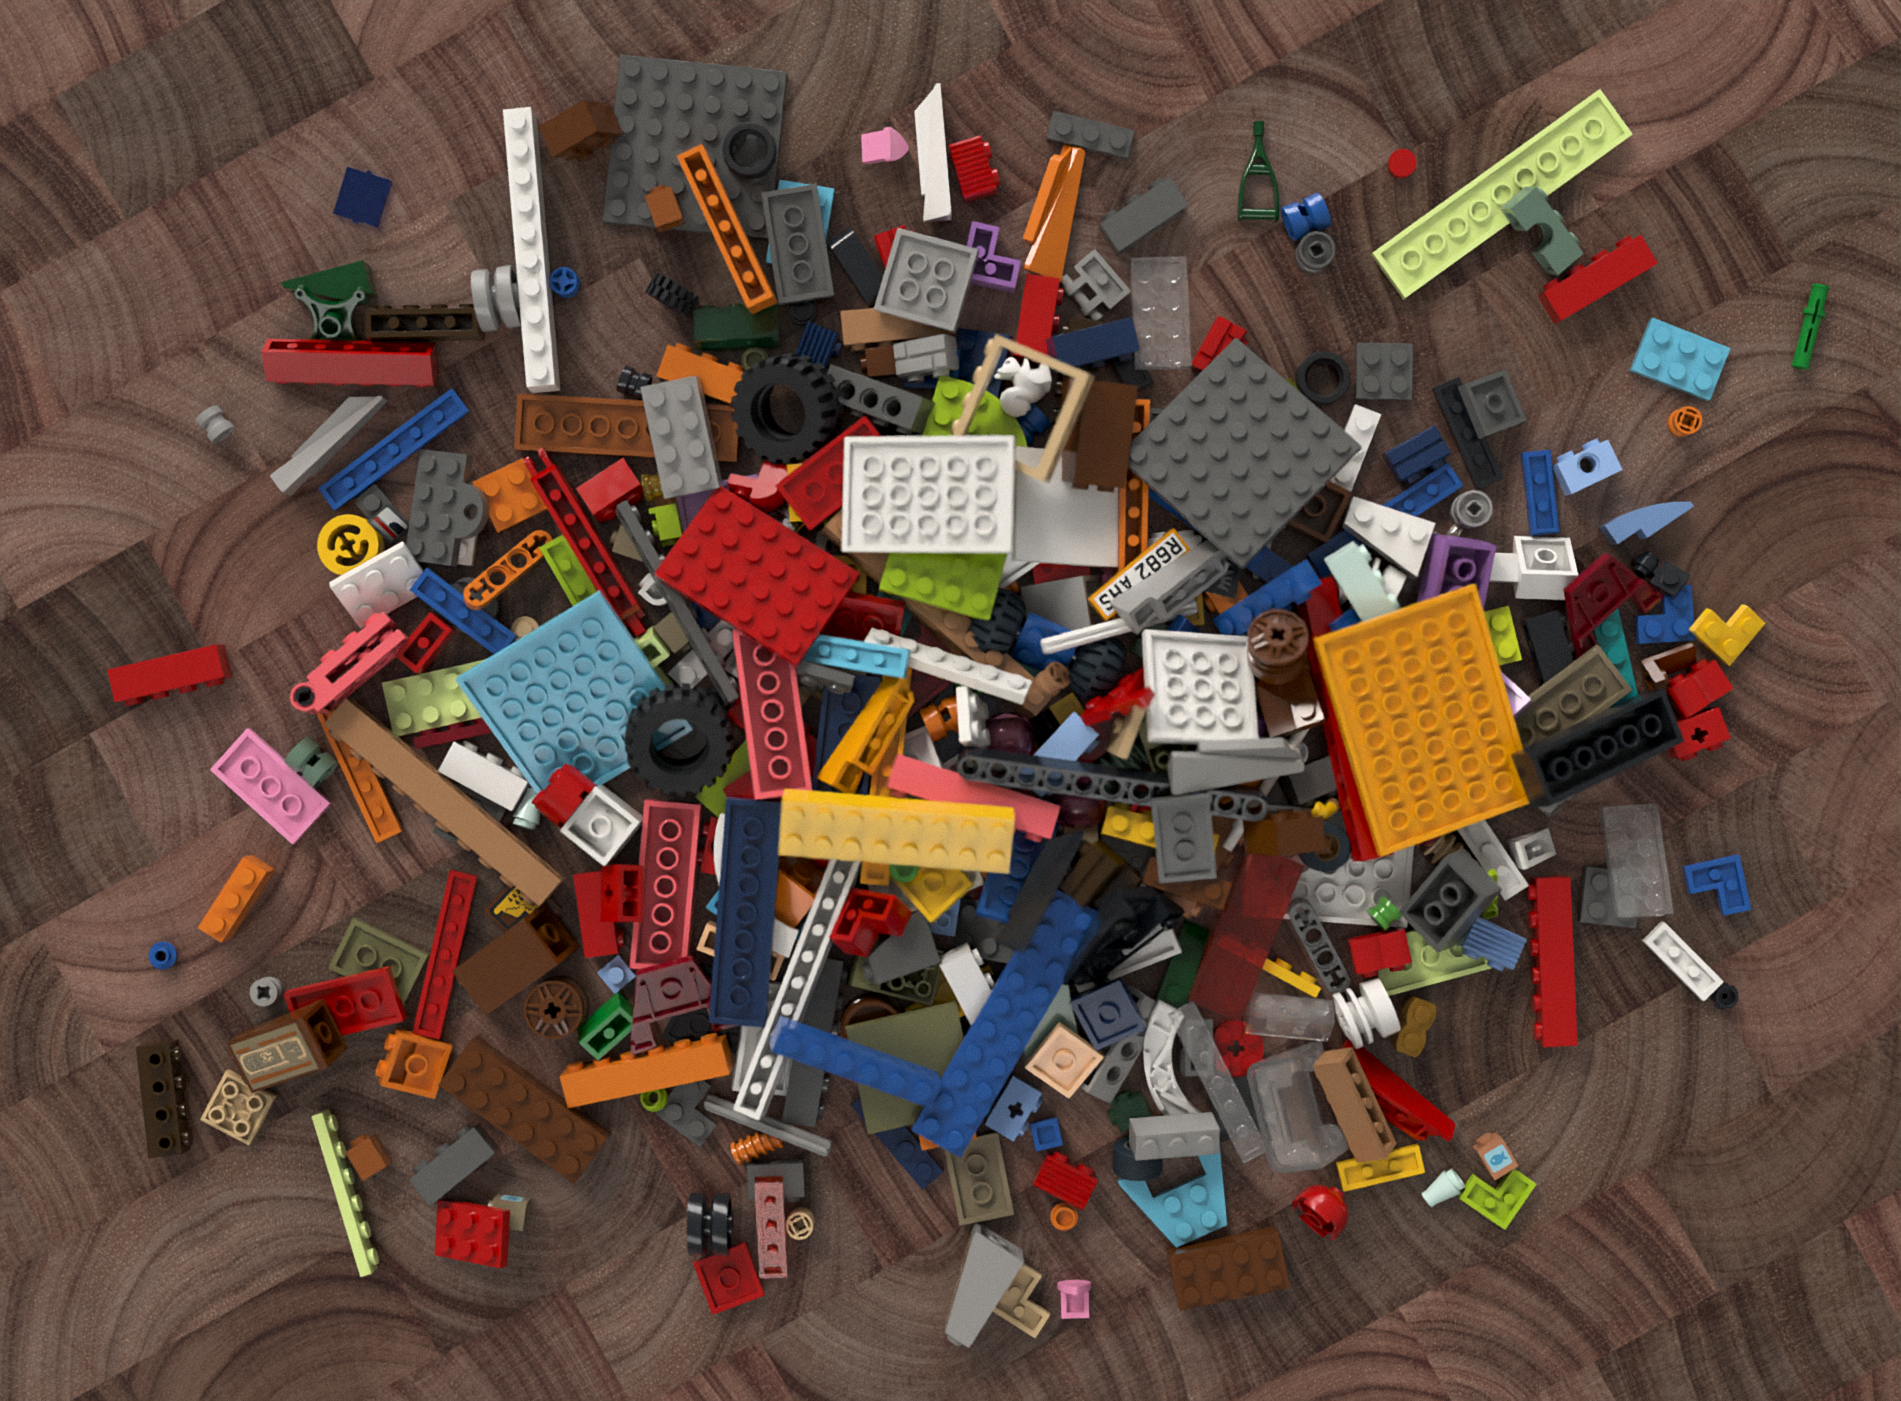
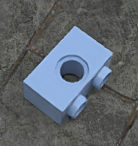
M1598 438L1582 445L1584 449L1582 452L1574 455L1571 450L1556 457L1558 463L1552 465V469L1565 496L1573 494L1622 470L1609 440L1599 443ZM1582 458L1587 459L1591 464V469L1588 473L1583 472L1580 468Z

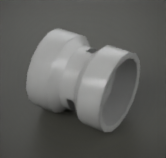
M218 405L204 410L195 419V422L201 429H206L207 438L212 444L223 441L235 430L232 422L223 418V411Z

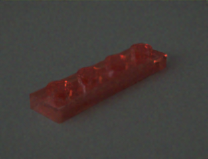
M783 1176L755 1177L759 1279L787 1278L788 1265Z

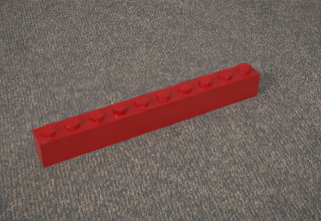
M1333 577L1319 579L1322 584L1310 591L1312 597L1299 605L1296 604L1298 617L1304 622L1308 630L1307 658L1327 722L1322 724L1345 830L1350 839L1352 862H1364L1381 858V856L1377 855L1313 640L1332 633L1328 624L1343 614L1338 601L1340 597L1339 587L1334 583Z

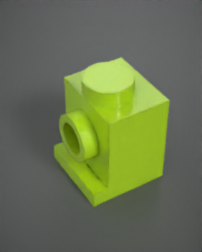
M678 504L649 508V514L656 516V520L652 521L655 537L660 536L663 547L674 546L683 534Z

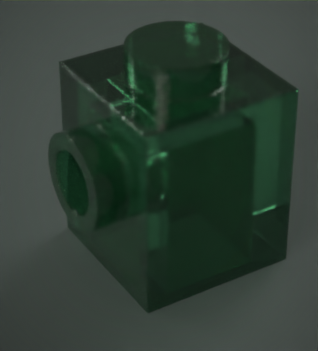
M1130 1090L1117 1093L1114 1097L1115 1099L1111 1102L1112 1108L1107 1110L1112 1126L1118 1124L1121 1132L1129 1129V1118L1151 1117L1141 1090L1130 1093Z

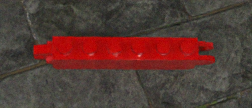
M543 447L537 451L540 459L547 467L545 470L539 473L532 459L528 456L523 459L525 466L532 476L530 480L597 592L599 590L602 592L624 626H630L636 637L641 636L647 631L641 620L642 617L646 616L643 611L645 609L560 467L553 463Z

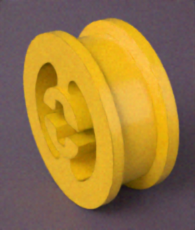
M346 514L337 516L325 524L318 537L317 549L323 564L330 571L343 575L384 552L385 542L383 536L367 522V519ZM353 526L359 527L360 533L356 535L346 532L344 535L348 540L355 542L352 546L355 553L347 550L350 547L347 539L342 537L336 539L342 530ZM356 554L362 556L366 554L365 558L356 565L345 566L342 563L344 558L357 560L359 558Z

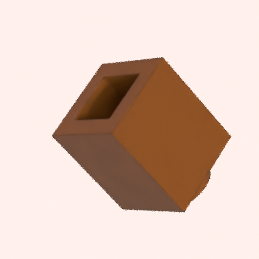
M665 185L654 187L650 190V194L645 195L654 224L659 233L685 224L676 195L671 186L667 188Z
M364 1133L350 1142L352 1148L345 1152L362 1181L393 1162L376 1133L368 1138Z

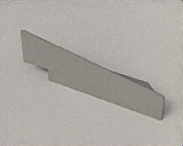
M383 396L349 397L291 456L292 459L270 475L283 494L292 496L310 476L314 477L388 400Z
M1207 539L1112 599L1110 605L1135 634H1138L1156 615L1163 621L1173 616L1227 573L1230 563L1226 560L1227 556Z
M1284 738L1198 741L1195 753L1172 752L1167 769L1172 794L1180 795L1304 771L1305 766L1301 749H1291L1288 741Z

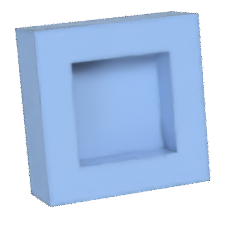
M620 954L597 972L614 994L636 977L634 970L630 968L629 964Z

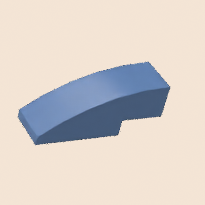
M1691 502L1655 504L1620 515L1598 528L1610 546L1619 544L1634 533H1636L1639 539H1644L1694 506Z

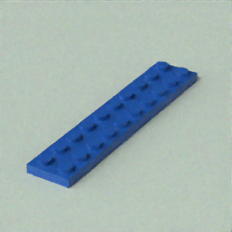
M1057 888L1024 953L1018 954L1014 952L942 1074L940 1078L942 1083L932 1107H923L912 1126V1131L961 1158L1064 982L1063 977L1097 913L1096 909L1090 906L1081 907L1066 892Z

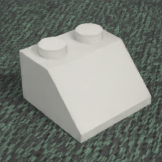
M1514 536L1513 553H1519L1518 582L1513 583L1515 598L1565 600L1563 589L1578 577L1570 538Z

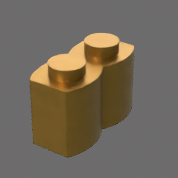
M1413 994L1408 996L1401 1009V1021H1399L1401 1031L1391 1035V1046L1397 1051L1416 1058L1425 1046L1426 1031L1435 1020L1436 1005Z

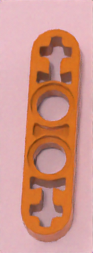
M543 530L532 532L469 583L463 593L465 605L472 610H481L542 561L545 557L539 547L533 551L532 556L535 557L534 559L529 551L534 547L535 539L539 542L545 540V544L552 541L550 534ZM515 555H522L527 560V564L522 568H516L511 564V558ZM494 572H500L505 576L506 580L502 585H494L489 580L490 575ZM484 581L488 589L481 594L482 601L479 602L477 599L471 601V591L474 593L480 592L484 586L481 582Z

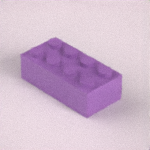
M1432 533L1428 544L1417 603L1474 584L1477 587L1481 605L1484 609L1497 546L1479 539Z

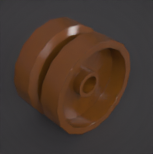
M865 993L853 998L844 1007L840 1018L842 1038L848 1040L845 1026L899 1014L895 1004L886 996L875 993Z

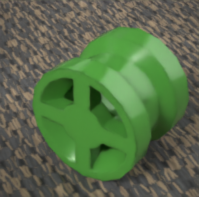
M1385 896L1379 899V903L1375 907H1370L1366 911L1370 918L1385 932L1390 928V923L1402 917L1399 910Z

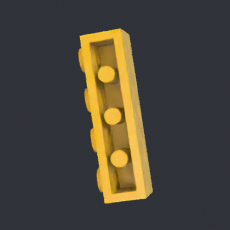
M1115 803L1114 807H1107L1100 835L1156 850L1151 811L1142 810V814L1130 812L1131 806L1121 803ZM1213 833V843H1214V853H1215L1216 847H1217V843H1218V839H1219V835Z

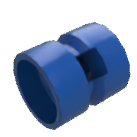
M1318 192L1303 198L1302 204L1293 202L1281 207L1283 223L1293 241L1302 239L1310 233V230L1319 232L1331 226L1328 208Z
M1030 403L1031 410L1027 411L1026 415L1015 417L1024 433L1027 447L1035 441V434L1041 435L1052 424L1033 403Z

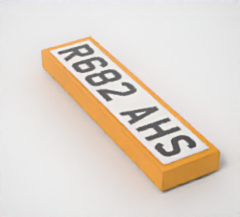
M1174 528L1170 529L1088 597V602L1102 620L1107 621L1116 613L1110 605L1112 599L1191 549Z

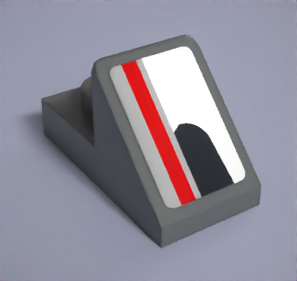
M377 484L372 485L354 501L368 518L367 522L391 545L408 532L409 521Z

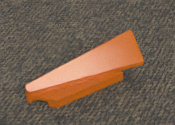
M1064 144L1060 155L1054 154L1050 158L1023 239L1032 247L1024 265V269L1029 274L1059 278V282L1062 280L1085 158V151L1082 148Z

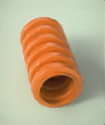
M757 1131L755 1136L748 1135L746 1140L741 1138L739 1143L732 1142L730 1149L736 1163L742 1166L744 1161L751 1162L753 1157L758 1159L760 1154L767 1155L769 1150L774 1152L776 1147L783 1148L784 1140Z

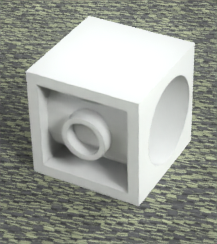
M599 785L594 787L560 831L599 863L606 866L615 860L642 826L643 816L605 785Z

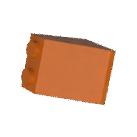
M780 855L775 917L793 928L797 926L813 905L825 874L823 869L807 857Z

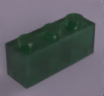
M731 304L728 307L719 308L713 305H705L700 309H693L694 342L697 351L781 347L780 315L777 305H772L755 314H752L747 306L742 304Z

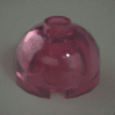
M1015 712L1002 715L999 713L985 722L991 740L990 746H987V749L1029 755L1034 753L1036 737L1033 726L1026 717Z
M1086 775L1077 778L1079 783H1087L1091 780ZM1054 792L1051 800L1052 804L1061 806L1057 821L1068 828L1075 829V825H1084V829L1091 828L1099 824L1105 817L1107 800Z

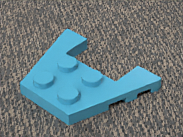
M1220 1144L1219 1154L1198 1156L1204 1168V1174L1154 1196L1151 1195L1146 1181L1118 1179L1121 1188L1176 1248L1227 1225Z

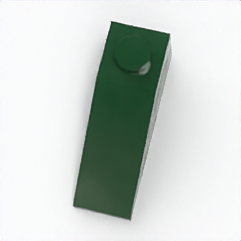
M363 260L282 282L283 288L294 293L299 285H305L308 288V292L314 297L333 301H342L354 295L356 289L362 286L366 288L367 295L356 306L367 305L371 303L370 299L378 297L370 266Z
M1184 919L1177 937L1182 947V953L1169 957L1153 996L1156 1001L1159 999L1180 1011L1183 1010L1192 988L1211 931L1210 929Z

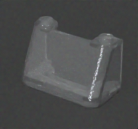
M1322 1041L1310 1042L1257 1061L1247 1071V1080L1267 1160L1270 1167L1279 1173L1322 1169L1348 1150L1346 1137L1339 1126L1335 1124H1321L1309 1075L1310 1071H1315L1313 1065L1324 1053Z

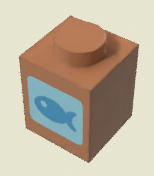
M1496 1132L1494 1134L1486 1133L1476 1140L1477 1144L1472 1146L1488 1175L1494 1180L1519 1166L1502 1137Z

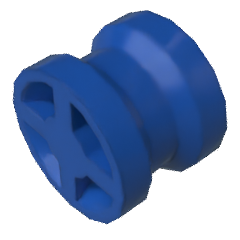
M559 267L550 276V286L560 297L571 298L579 292L581 287L580 279L570 268Z

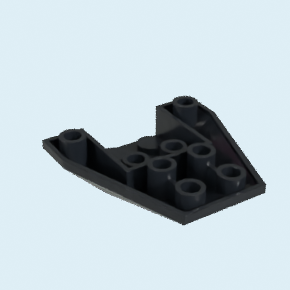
M1151 886L1117 889L1099 907L1063 977V984H1077L1080 986L1088 982L1097 984L1107 978L1108 973L1164 931L1174 928L1178 924V919L1185 911L1181 906Z

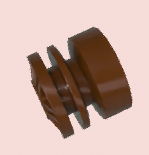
M1269 610L1256 617L1249 627L1247 639V664L1251 672L1258 679L1269 684H1285L1295 680L1303 672L1307 661L1308 630L1304 622L1297 615L1286 610Z
M553 976L542 981L528 994L524 1003V1017L528 1027L536 1035L546 1039H561L570 1035L585 1021L589 1012V997L585 988L576 979L568 976ZM553 1002L555 1007L560 1006L561 1010L557 1014L554 1011H549V1007L553 1005Z

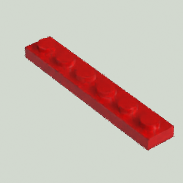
M453 869L449 871L413 1027V1034L435 1039L442 1038L456 978L452 971L459 965L479 875Z

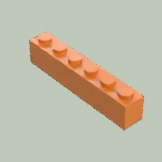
M700 144L677 155L748 310L755 314L778 303L708 151L703 144Z
M717 1033L702 1036L701 1040L690 1042V1039H683L675 1042L674 1046L664 1048L660 1044L656 1045L655 1049L633 1055L630 1050L620 1054V1057L610 1059V1056H603L600 1060L594 1059L593 1063L583 1064L582 1061L574 1062L567 1065V1068L559 1077L567 1107L572 1108L730 1075L734 1064L726 1035L717 1036Z

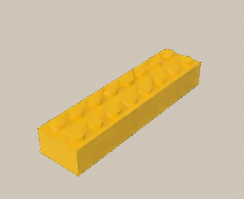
M784 789L778 855L1009 874L1014 829V807Z

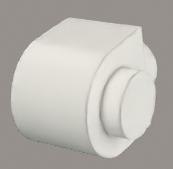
M648 573L640 582L641 590L638 593L653 605H667L652 576Z

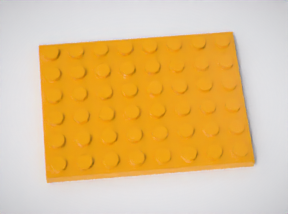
M1471 584L1313 639L1377 855L1385 856L1529 804L1511 757L1512 754L1522 750L1523 747L1476 585Z

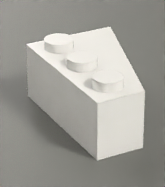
M1353 497L1348 506L1342 528L1414 580L1418 576L1435 523Z

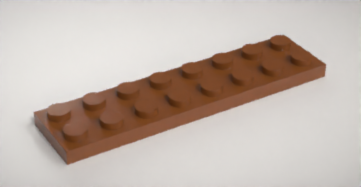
M517 394L514 450L538 452L537 450L543 447L545 451L553 453L655 458L643 400ZM706 404L718 462L738 463L739 437L735 431L738 429L736 422H732L731 414L735 412V407H731V405Z

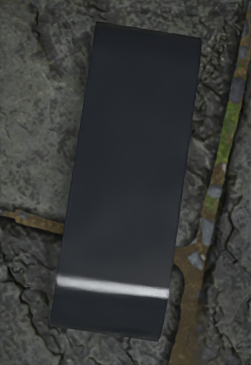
M848 228L827 242V245L867 306L874 308L883 275L854 231Z

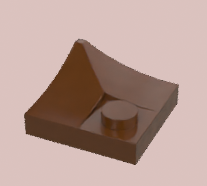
M1309 669L1303 670L1295 680L1285 684H1269L1264 681L1255 682V694L1270 738H1284L1327 723Z

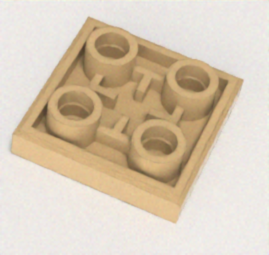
M228 1069L225 1071L200 1120L250 1146L278 1095L267 1089L251 1093L249 1087L243 1082L241 1075Z

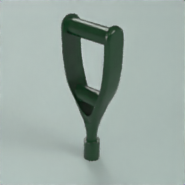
M1254 121L1253 137H1255V143L1239 186L1237 219L1239 222H1242V220H1274V222H1277L1279 220V192L1275 174L1263 147L1264 121ZM1256 158H1260L1263 164L1252 163ZM1247 175H1269L1273 189L1274 209L1242 208L1243 190Z

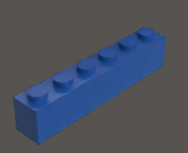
M783 1016L779 1017L769 1041L773 1053L928 1108L932 1107L942 1083L937 1071Z

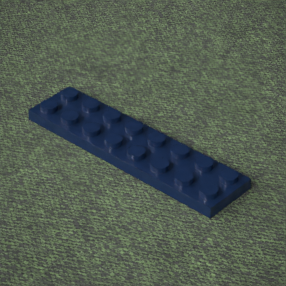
M738 797L726 798L709 1023L765 1028L767 1023L780 855L778 854L782 801Z

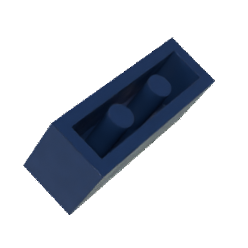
M1132 317L1053 336L1046 340L1050 358L1080 370V366L1088 364L1090 369L1107 365L1106 360L1116 358L1117 363L1133 359L1132 353L1140 351ZM1053 368L1054 373L1060 372Z

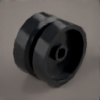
M690 1193L687 1210V1249L689 1256H704L708 1248L709 1238L711 1251L715 1256H729L731 1238L733 1236L731 1194L715 1193L712 1198L711 1211H709V1199L705 1193Z

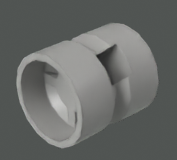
M1472 490L1465 492L1452 500L1449 506V517L1453 524L1461 529L1481 526L1492 515V502L1481 491Z

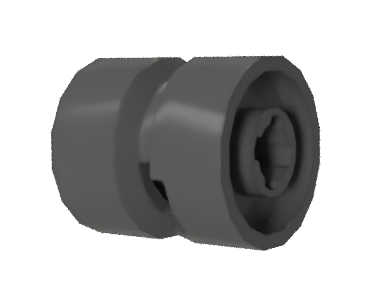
M1315 231L1308 233L1302 238L1294 251L1295 265L1306 274L1320 273L1328 266L1335 255L1334 241L1324 232Z

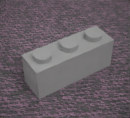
M1212 1112L1129 1118V1144L1135 1160L1219 1154L1220 1129Z

